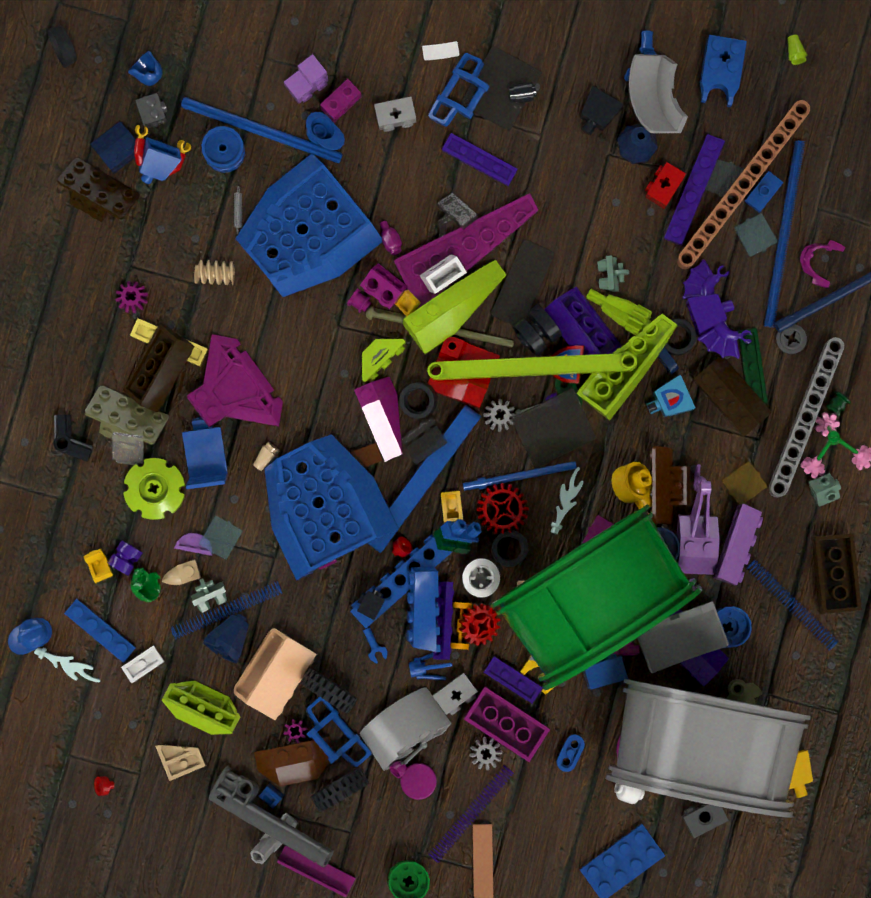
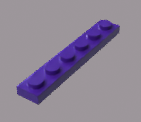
M707 134L664 236L665 240L680 246L683 245L725 140Z

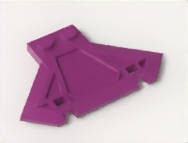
M212 334L203 385L187 395L193 407L209 428L225 417L279 427L283 404L281 398L277 397L274 399L270 393L274 391L273 387L246 351L242 353L238 351L237 347L241 344L237 339ZM228 353H231L234 358L231 359L228 356ZM263 398L268 403L267 405H264L261 401Z

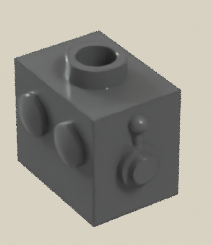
M157 93L135 100L144 126L154 128L167 122L165 113L168 112L164 101H160Z

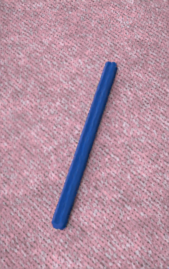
M184 97L182 100V108L310 154L313 153L324 159L336 163L341 162L342 153L325 149L321 145Z

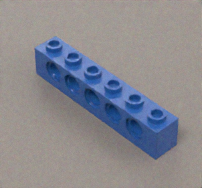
M432 534L423 541L425 545L421 549L417 547L409 554L411 557L406 562L402 560L394 567L396 571L392 575L387 573L380 579L382 583L377 588L372 586L368 590L372 592L374 589L380 592L384 587H388L391 590V596L385 599L376 619L410 590L408 574L411 573L409 565L412 562H418L420 567L435 568L452 553L451 551L439 550L435 537ZM431 549L434 551L435 556L432 560L424 558L423 553L425 550ZM400 574L406 578V582L402 586L395 583V577ZM357 600L351 605L353 609L350 612L366 629L375 620L357 612L361 605L357 603Z

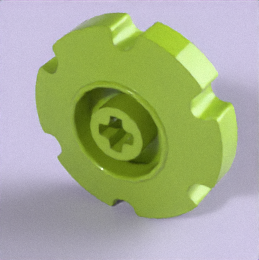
M145 459L142 467L135 464L129 470L124 480V484L129 486V489L123 493L125 501L133 512L141 510L143 518L150 520L164 519L165 512L175 513L183 503L185 494L180 492L181 487L185 486L183 475L176 466L168 468L167 461L164 459ZM153 484L159 486L156 494L150 492Z

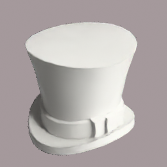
M476 559L470 562L464 569L462 582L464 588L471 595L487 597L498 588L500 574L496 565L490 560Z

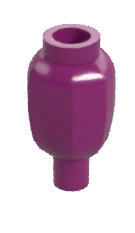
M387 221L381 222V237L385 249L391 255L400 253L402 251V241L399 234L394 228L389 227Z

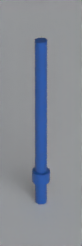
M573 461L487 479L485 477L477 478V481L463 483L464 491L479 488V490L486 489L487 486L577 469L576 462Z

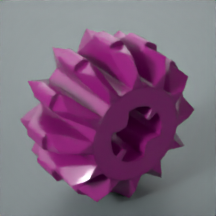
M127 281L128 287L121 284L120 287L123 291H116V294L121 297L115 300L120 303V309L125 308V312L129 313L132 308L135 314L137 313L136 307L143 310L144 308L141 303H148L147 300L143 299L148 296V293L143 292L145 287L143 285L139 287L138 282L135 281L132 287L131 282ZM129 294H132V295H135V294H136V296H134L136 299H135L134 301H132V300L128 297Z

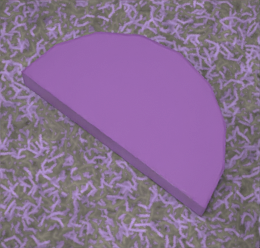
M188 533L182 536L174 549L212 556L210 542L204 536L197 533Z

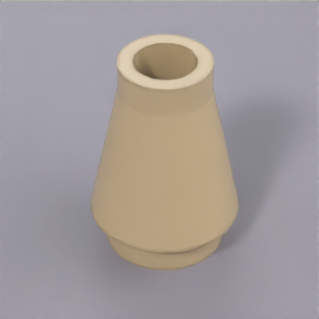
M267 442L266 445L263 444L253 465L262 471L278 457L280 450L270 442Z

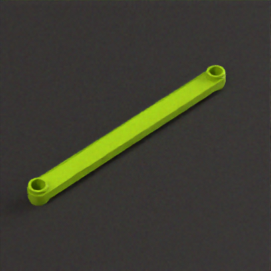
M631 353L444 361L431 363L428 366L427 372L433 380L629 372L637 367V358ZM626 358L634 360V364L630 367L625 366L623 362ZM440 367L441 372L438 375H432V369Z

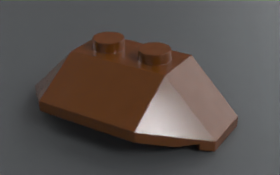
M330 736L322 737L332 749ZM313 739L254 752L258 772L280 787L318 779L329 763V757Z

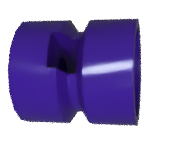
M121 540L116 548L117 554L111 556L108 564L129 576L134 568L133 563L138 562L143 552Z

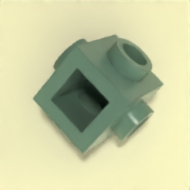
M830 473L809 481L811 495L819 507L840 498L839 490L841 486L839 481L833 479Z

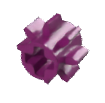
M292 719L291 726L285 724L288 731L283 734L290 736L289 742L292 739H296V742L299 743L300 736L306 738L303 731L308 728L301 726L302 720L298 724ZM298 726L300 735L296 734L293 736L291 727L295 728Z

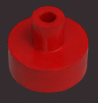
M399 537L393 542L392 553L395 556L406 557L412 552V545L405 537Z
M107 776L96 777L94 781L96 794L98 796L108 795L110 789L114 788V782L109 781Z

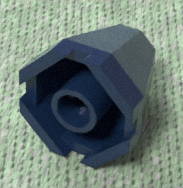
M642 124L627 126L617 140L620 156L631 164L648 162L658 149L656 134L647 131Z
M232 614L207 635L203 644L215 654L219 653L225 660L236 664L241 657L249 626L247 619L240 614H237V616Z

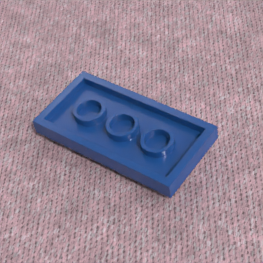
M640 824L579 870L599 898H609L665 857V855L643 824Z

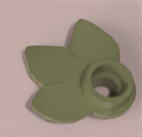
M734 679L728 685L729 695L726 699L756 704L754 698L762 695V692L753 683H745L740 679ZM739 685L741 690L735 692L734 686Z

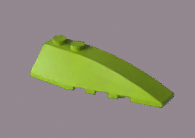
M496 260L492 261L403 319L404 327L422 352L427 354L447 338L457 333L460 327L506 277V273Z
M663 314L658 316L643 328V331L628 340V343L613 352L614 354L631 353L635 355L637 367L633 371L592 373L576 394L605 418L611 420L649 370L678 325ZM626 358L623 364L630 367L634 364V360Z

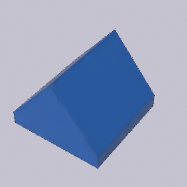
M269 783L259 797L271 808H274L284 797V794Z

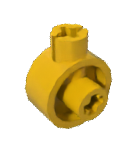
M632 462L617 468L611 480L615 495L624 503L635 502L639 509L647 504L651 507L652 477L646 466L640 462Z

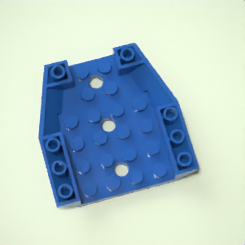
M313 153L266 190L235 238L282 297L340 277L382 243V237L370 220ZM328 202H337V209L334 211L327 208ZM306 225L308 227L307 233L299 234L297 232L298 226ZM272 248L278 251L277 257L273 259L267 256L268 250Z
M332 434L311 441L277 458L264 468L272 530L296 581L377 538H383L399 530L375 478ZM304 462L307 465V470L301 474L298 471V465ZM317 497H321L324 501L321 508H317L314 505ZM333 532L340 534V541L337 543L331 540Z

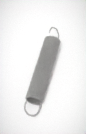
M238 188L237 192L234 193V227L237 228V234H239L238 228H242V193L238 192Z

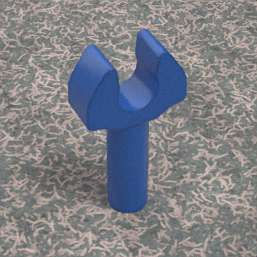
M370 628L363 630L371 647V652L368 654L370 660L376 664L378 663L375 657V653L378 651L382 653L384 659H387L386 647L378 646Z

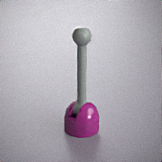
M427 742L423 745L420 743V746L404 762H394L389 767L391 773L395 777L401 778L407 770L406 764L422 749L427 748Z

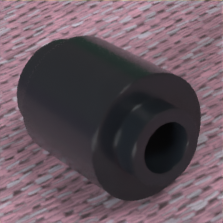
M531 82L516 84L508 88L511 103L534 101V97H537L535 85L532 86Z

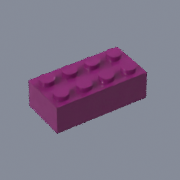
M485 686L463 718L528 762H530L550 731L548 727Z

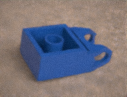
M714 35L708 36L700 80L702 103L706 102L708 93L712 89L718 88L723 90L726 95L727 107L732 106L734 95L740 86L747 41ZM720 57H726V62H723Z

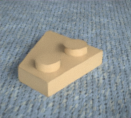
M155 746L169 781L206 766L198 747Z

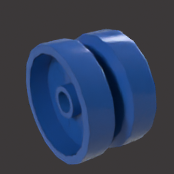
M226 126L215 127L209 130L203 138L201 144L202 154L207 164L213 170L221 173L231 172L243 163L245 146L240 135L234 129Z

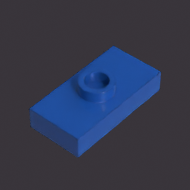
M768 171L744 202L760 213L784 182Z

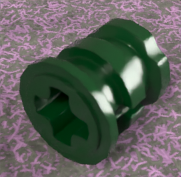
M836 391V397L830 400L831 403L825 407L828 411L839 417L841 415L840 412L846 409L845 405H850L851 401Z

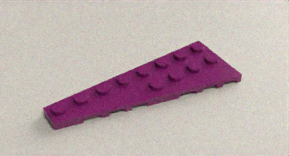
M530 193L394 260L405 285L408 286L407 289L421 302L418 308L444 292L455 282L453 281L434 294L429 292L419 275L449 255L457 256L466 272L538 212V208Z

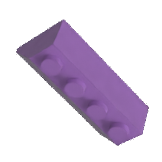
M745 504L737 506L715 575L713 576L714 579L734 586L738 582H742L745 574L742 571L744 564H748L751 556L748 553L750 546H754L757 536L754 535L756 528H760L763 517H760L762 512Z

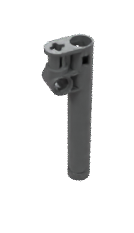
M229 766L224 768L209 795L210 801L314 863L316 862L321 867H326L333 856V850L255 805L253 801L259 791L258 784L243 775L235 774ZM246 784L251 786V791L248 794L245 792Z

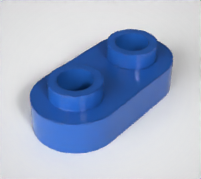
M573 734L566 738L556 760L560 770L569 772L575 768L585 746L582 737ZM574 740L578 742L576 748L571 747V742ZM564 758H568L570 760V763L568 765H564L562 763Z

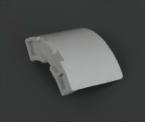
M636 54L633 57L630 68L629 92L638 120L650 133H681L688 116L682 111L677 99L673 98L672 94L674 76L678 64L666 55Z
M713 601L669 616L638 637L651 673L728 646V641Z
M424 687L403 697L382 711L362 729L360 736L385 771L394 762L404 760L414 751L412 747L419 742L423 745L429 740L442 735L451 725V722L430 691Z

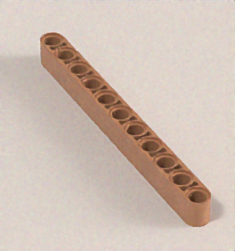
M800 100L793 105L679 254L677 264L681 269H689L693 266L810 112V105L806 101ZM796 107L803 108L805 113L798 114ZM791 122L793 129H787L784 123ZM773 137H780L782 144H776L773 141ZM763 151L769 152L771 158H770V159H765V158H763V157H762V152H763ZM756 166L759 169V174H753L750 167ZM745 181L748 184V188L742 189L739 186V182ZM734 196L737 202L731 204L728 202L727 197ZM716 211H723L725 218L719 219L716 216ZM707 225L712 226L714 233H706L704 227ZM693 241H700L702 248L696 249L693 246ZM682 256H689L691 263H683Z

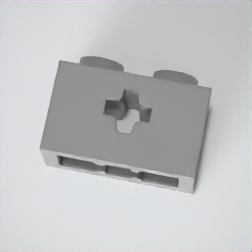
M412 97L374 104L379 130L388 132L398 126L407 128L416 123ZM393 112H397V119L393 116Z
M462 673L435 693L433 697L446 715L448 713L453 715L461 709L459 705L466 701L468 704L476 698L475 693H477V690L466 675ZM452 691H461L459 695L461 699L457 700L455 698L452 700Z

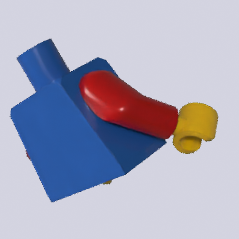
M137 125L135 132L138 138L135 140L134 156L135 163L139 166V172L142 174L141 180L146 184H150L154 178L163 181L168 176L180 171L186 157L185 152L191 150V145L186 143L185 148H183L184 140H179L176 148L148 137L144 139V136L148 134V128L145 126L144 132L140 134V125Z

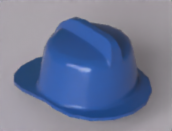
M314 112L307 117L306 132L308 139L312 143L321 145L328 150H338L344 145L345 138L343 133L326 114Z
M43 618L25 620L11 631L8 638L9 648L16 654L24 655L43 646L51 638V625Z

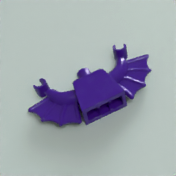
M702 259L699 266L690 269L689 278L683 282L685 293L682 297L687 299L686 305L697 336H700L697 340L705 344L708 352H716L721 358L733 356L739 359L740 354L737 340L742 339L744 343L749 344L752 341L744 339L745 335H752V333L748 330L738 333V331H732L725 324L727 320L725 313L733 311L734 305L732 300L721 303L719 295L714 292V287L721 277L724 278L729 275V271L721 275L720 270L725 266H720L717 270L718 273L715 275L705 259Z

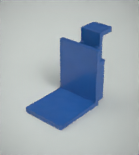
M202 417L194 418L192 420L193 431L182 432L189 473L186 489L225 484L228 471L221 427L213 428L211 426L209 428Z

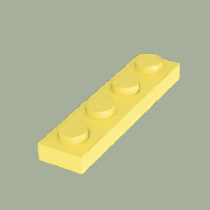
M137 318L130 336L148 344L157 326ZM189 341L195 347L187 361L201 367L208 349Z

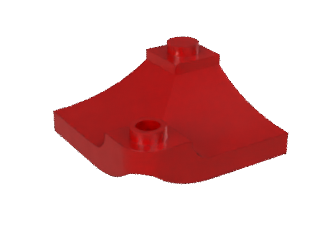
M449 337L444 341L436 362L499 359L500 355L471 345L456 337ZM450 343H454L456 345V348L454 350L449 349L448 346ZM434 367L432 375L440 374L441 368ZM430 378L428 384L440 395L480 409L491 378L433 380Z

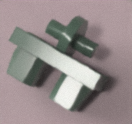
M612 255L606 256V259L597 262L599 272L607 271L608 278L599 279V288L619 292V283L625 282L624 276L629 275V270H624L623 263H618L617 268V258Z
M204 578L200 579L201 585L195 587L197 593L191 595L193 605L197 606L201 613L211 608L208 602L209 599L215 598L217 605L227 601L223 581L214 584L213 580L205 582Z

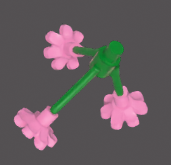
M823 412L822 418H816L815 422L819 425L815 427V430L821 432L823 436L828 435V441L818 456L813 459L806 457L800 464L802 468H805L804 472L806 474L811 473V477L814 479L818 477V474L820 476L824 475V465L821 463L822 457L831 445H837L838 443L853 452L855 457L852 458V463L856 464L858 470H862L863 466L865 468L871 466L869 462L871 461V448L862 445L859 450L843 441L835 429L840 426V422L836 420L837 416L834 413H831L829 416L827 412Z

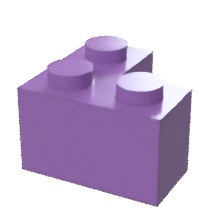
M312 54L298 65V71L285 80L284 85L298 104L302 101L305 103L312 97V93L316 90L321 91L327 86V72Z

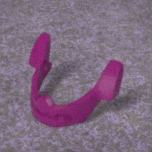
M832 240L827 245L814 243L806 246L800 257L803 271L813 277L812 283L824 288L829 287L830 282L812 270L810 259L814 256L813 251L816 249L824 248L827 251L836 250L842 252L845 250L843 245Z

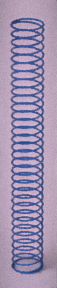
M756 559L746 568L747 570L756 563ZM765 571L757 580H759L764 574H766ZM767 573L766 576L761 580V582H762L765 578L768 577V576H767L768 573ZM775 581L774 584L768 589V591L776 584L777 586L772 590V592L776 588H778L779 582L776 583ZM787 590L781 591V593L778 596H780L783 592H785V594L778 601H780L785 595L788 594L786 593ZM793 600L792 603L786 609H788L796 601ZM796 602V604L789 610V612H790L796 605H798L797 602ZM804 610L803 613L797 619H799L807 611ZM807 612L806 615L800 620V622H801L806 616L809 615L808 612ZM815 620L814 623L807 630H809L815 623H817V625L810 631L812 632L817 626H819V621L816 622ZM825 631V633L818 640H820L828 632ZM833 639L826 648L830 646L828 650H831L839 640Z
M274 582V583H275V586H276V589H277V592H278V590H279V592L282 594V590H281V588H280L278 582H277V584H276V582ZM248 595V598H249L250 604H249V603L247 604V607H246L247 609H248V605L250 606V605H251V602H252L251 599H250V597H249V595ZM238 600V603H239V606H240L239 611H240L242 605L240 604V602H239V600ZM230 601V603H231V605H232V608H233V612H234L235 608H234L232 602ZM220 605V608H221V610H222L223 617H224L225 613H224V611H223V609H222V607H221V605ZM211 610L210 613L212 615L213 621L211 620L209 625H211V622L214 624V620L216 621ZM204 615V618H205V621H206L205 626H207L208 620L206 619V617H205V615ZM171 627L172 633L175 639L177 640V637L180 638V635L182 636V634L180 633L177 627L179 633L178 636L174 627Z

